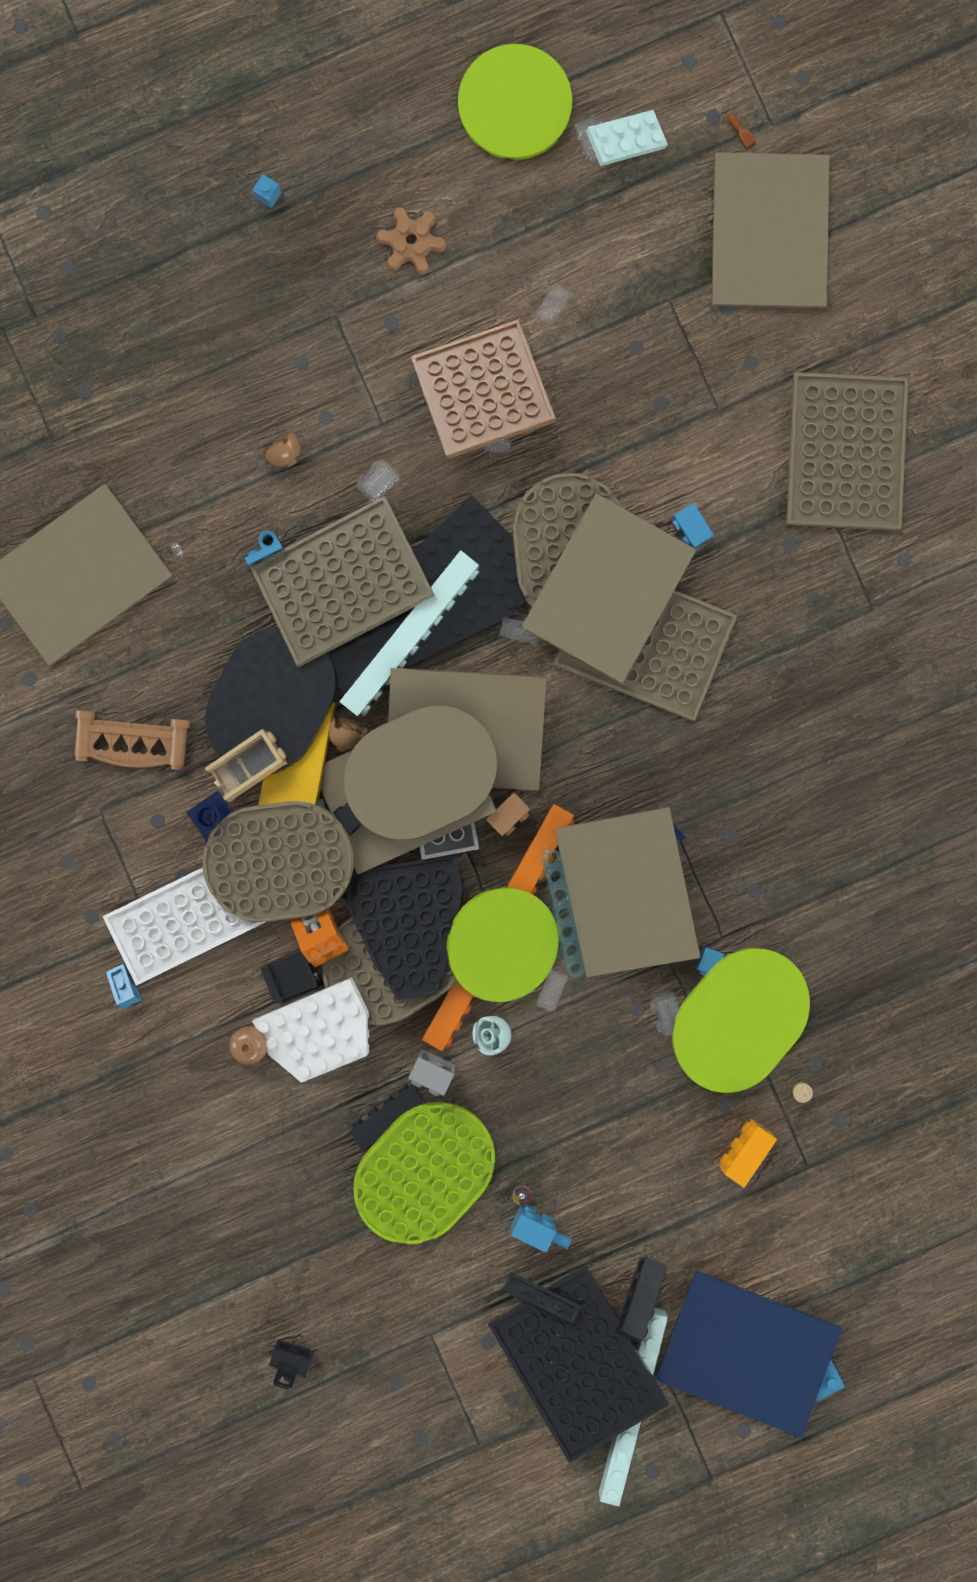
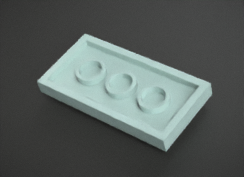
M654 110L590 126L586 130L600 166L662 150L668 145Z

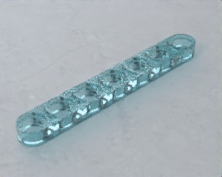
M547 849L542 854V861L567 973L574 978H578L583 975L585 968L562 859L558 851ZM551 852L556 854V860L553 863L547 862V855ZM554 871L560 873L558 881L551 880V874ZM557 890L564 891V897L561 900L555 899V892ZM562 908L568 910L566 918L559 917V911ZM565 927H571L572 933L568 937L562 934ZM570 945L576 947L573 955H568L566 952L567 947ZM575 963L579 964V971L571 973V966Z

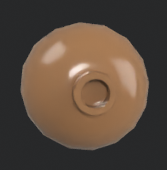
M292 431L273 442L270 449L266 447L261 453L271 465L275 467L286 465L289 468L297 462L296 458L300 454L301 446L297 436Z
M334 717L329 725V738L337 746V750L347 752V750H353L357 743L367 735V728L361 729L359 728L360 723L339 717V720L335 721Z
M244 1026L232 1035L229 1042V1051L237 1062L244 1065H252L259 1062L266 1055L267 1040L264 1034L256 1029L255 1026Z

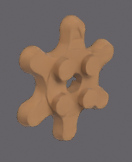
M397 208L393 214L397 223L396 228L391 231L381 230L376 235V240L379 244L389 245L393 249V254L387 260V266L390 270L395 271L404 262L409 261L414 264L417 273L426 274L429 271V264L426 260L427 254L431 251L442 252L447 247L445 239L434 237L430 233V228L435 223L436 216L433 212L427 211L420 219L412 220L408 217L407 211L404 208ZM413 235L417 240L414 244H408L406 242L407 237Z

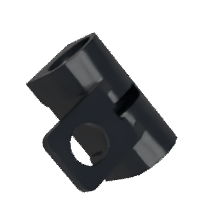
M278 1339L269 1366L278 1369L273 1385L291 1390L296 1375L306 1378L314 1351ZM284 1379L288 1381V1384L281 1383L279 1380Z

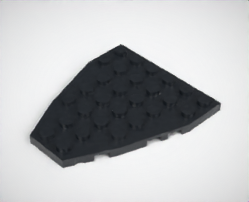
M457 854L377 866L361 874H357L356 870H353L351 880L346 889L348 911L356 924L357 930L360 932L374 965L393 991L397 1000L438 994L449 961L447 951L448 934H450L453 920L460 910L463 894Z

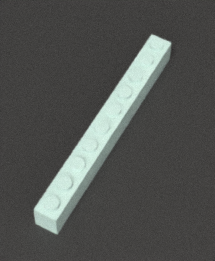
M460 550L431 588L435 596L417 605L340 700V703L358 717L361 715L365 716L371 708L369 706L370 703L380 698L383 693L381 690L385 685H390L391 668H404L407 663L405 659L409 654L413 656L419 648L417 644L421 639L425 641L431 633L429 629L433 624L436 626L443 618L441 614L445 609L448 611L455 603L453 599L457 594L461 596L467 588L465 584L469 579L473 581L478 575L479 571L477 569L479 565Z
M655 1307L653 1308L654 1315L649 1320L647 1326L648 1334L643 1341L637 1342L636 1349L652 1375L668 1318L665 1310ZM641 1422L612 1439L599 1489L600 1502L615 1506L620 1505Z

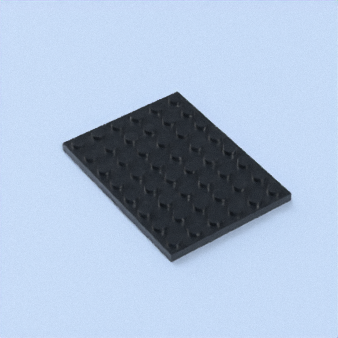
M587 1265L546 1288L581 1306L573 1326L540 1309H536V1307L526 1302H522L488 1323L569 1463L669 1406L668 1400L632 1340L615 1333L619 1318Z

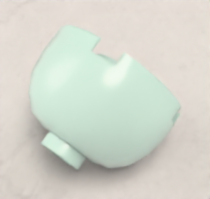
M498 1016L482 1017L473 1027V1041L481 1048L478 1050L485 1055L500 1053L507 1048L511 1041V1029L508 1023Z

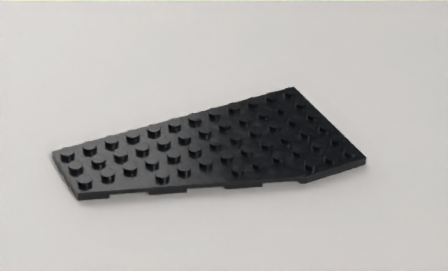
M472 495L413 552L431 587L460 550L479 565L477 569L479 573L473 581L469 579L465 584L467 588L461 596L457 594L453 599L455 603L449 611L445 609L441 614L443 618L437 626L433 624L429 629L431 633L425 641L421 639L417 644L419 648L413 656L409 654L405 659L407 663L404 668L463 641L498 622L510 618L526 602L517 580L513 537ZM415 607L328 652L335 667L336 685L345 694Z

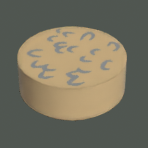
M800 1082L793 1087L792 1094L798 1102L805 1103L812 1098L813 1091L808 1084Z

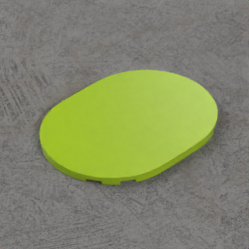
M745 948L720 959L687 996L674 1019L672 1045L677 1062L685 1074L698 1085L711 1091L732 1093L748 1089L767 1077L801 1036L808 1020L810 1010L809 991L799 969L783 955L761 948Z
M446 1102L422 1104L402 1114L366 1152L357 1167L353 1192L358 1213L364 1223L374 1233L388 1241L407 1244H420L430 1239H436L446 1233L483 1194L492 1178L495 1150L486 1126L471 1111L456 1104Z

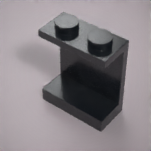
M301 951L260 968L274 1004L320 985L319 981L321 979L318 971L313 970L312 963L308 962Z

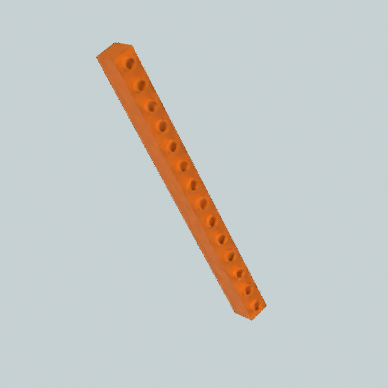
M555 804L552 805L507 887L524 890L532 895L535 894L538 888L535 886L538 879L542 881L547 872L544 869L547 863L551 864L556 856L554 850L558 846L555 828L573 825L575 822L572 819L573 814ZM457 981L449 989L422 1040L443 1051L444 1047L448 1048L453 1040L450 1036L454 1030H459L463 1022L460 1019L463 1013L467 1015L472 1006L469 1002L472 997L476 998V996L469 993Z

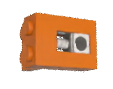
M330 908L312 916L289 919L301 952L314 967L322 965L349 950L347 943L338 931Z

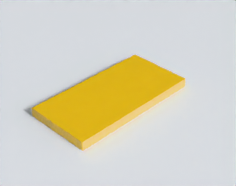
M333 702L306 754L297 763H294L284 771L270 774L263 779L259 805L287 801H305L318 804L329 743V725L334 716L335 702Z

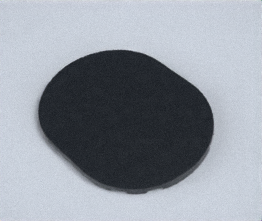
M278 626L262 629L243 640L230 656L210 695L206 708V731L217 755L222 757L263 729L274 735L277 740L275 742L278 748L281 747L287 756L285 758L287 764L271 774L284 771L294 763H297L311 747L334 701L336 672L328 652L298 667ZM261 741L239 756L243 759L245 767L252 775H256L276 761L264 741ZM237 758L229 763V766L245 773L242 766L237 763Z

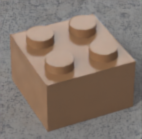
M513 793L496 809L497 812L491 814L486 820L501 836L504 834L508 836L516 829L513 825L518 820L522 823L530 815L528 813L530 809Z

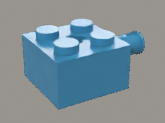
M520 1205L511 1224V1236L546 1253L551 1242L567 1250L572 1240L571 1237L557 1232L555 1222L551 1216L547 1214L540 1215L536 1213L534 1208L528 1205L525 1207Z

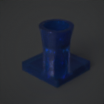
M217 790L186 813L207 842L212 830L233 810L224 800L220 791ZM209 813L213 815V819L211 821H209L208 819Z

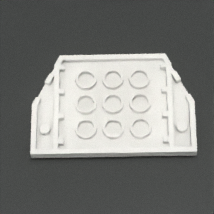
M352 977L252 1020L255 1028L263 1033L267 1040L268 1055L301 1083L369 1054V1011Z

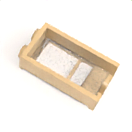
M263 729L205 768L206 771L212 773L216 781L214 783L216 786L223 790L225 794L224 800L233 801L237 796L287 764L285 760L287 756L281 747L278 748L275 742L277 740L271 732Z

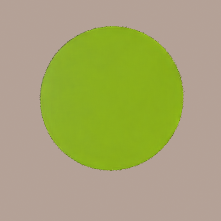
M523 44L498 46L479 56L464 74L458 94L459 115L462 125L471 140L489 154L502 159L521 160L532 158L551 148L566 129L572 109L570 83L561 66L544 51Z
M501 887L478 894L461 908L453 920L450 934H448V963L454 977L469 993L491 1002L512 1001L527 995L544 981L555 962L559 940L554 917L540 899L524 890Z

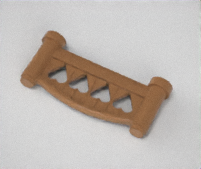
M75 710V718H77L75 760L87 761V757H92L108 764L131 768H147L170 764L171 769L182 770L185 761L187 728H190V720L171 719L170 726L94 720L95 712ZM102 733L109 744L107 751H104L102 748L100 750L94 748L95 742ZM121 735L128 746V751L125 753L121 750L118 752L113 750V745ZM140 737L147 747L148 751L146 754L141 752L135 754L132 751V747ZM159 739H161L167 751L165 756H161L159 753L157 755L151 753V749Z

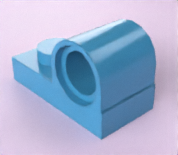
M264 531L260 534L258 541L262 549L259 551L258 549L252 550L245 557L249 567L284 549L273 532ZM272 537L273 543L266 546L264 544L265 539Z
M124 964L106 972L118 1007L124 1009L141 1001L139 991L131 982L127 967Z

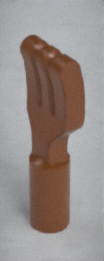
M733 112L726 116L733 128L739 133L738 137L746 149L756 142L748 129H743Z

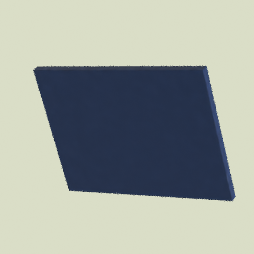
M695 1270L655 1379L802 1438L842 1327Z

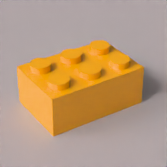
M753 1119L743 1125L741 1129L742 1134L739 1138L736 1137L730 1146L731 1150L728 1154L725 1153L720 1160V1168L723 1173L744 1188L777 1141V1138L769 1130Z

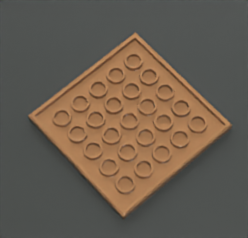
M519 319L410 356L447 459L556 422V417Z

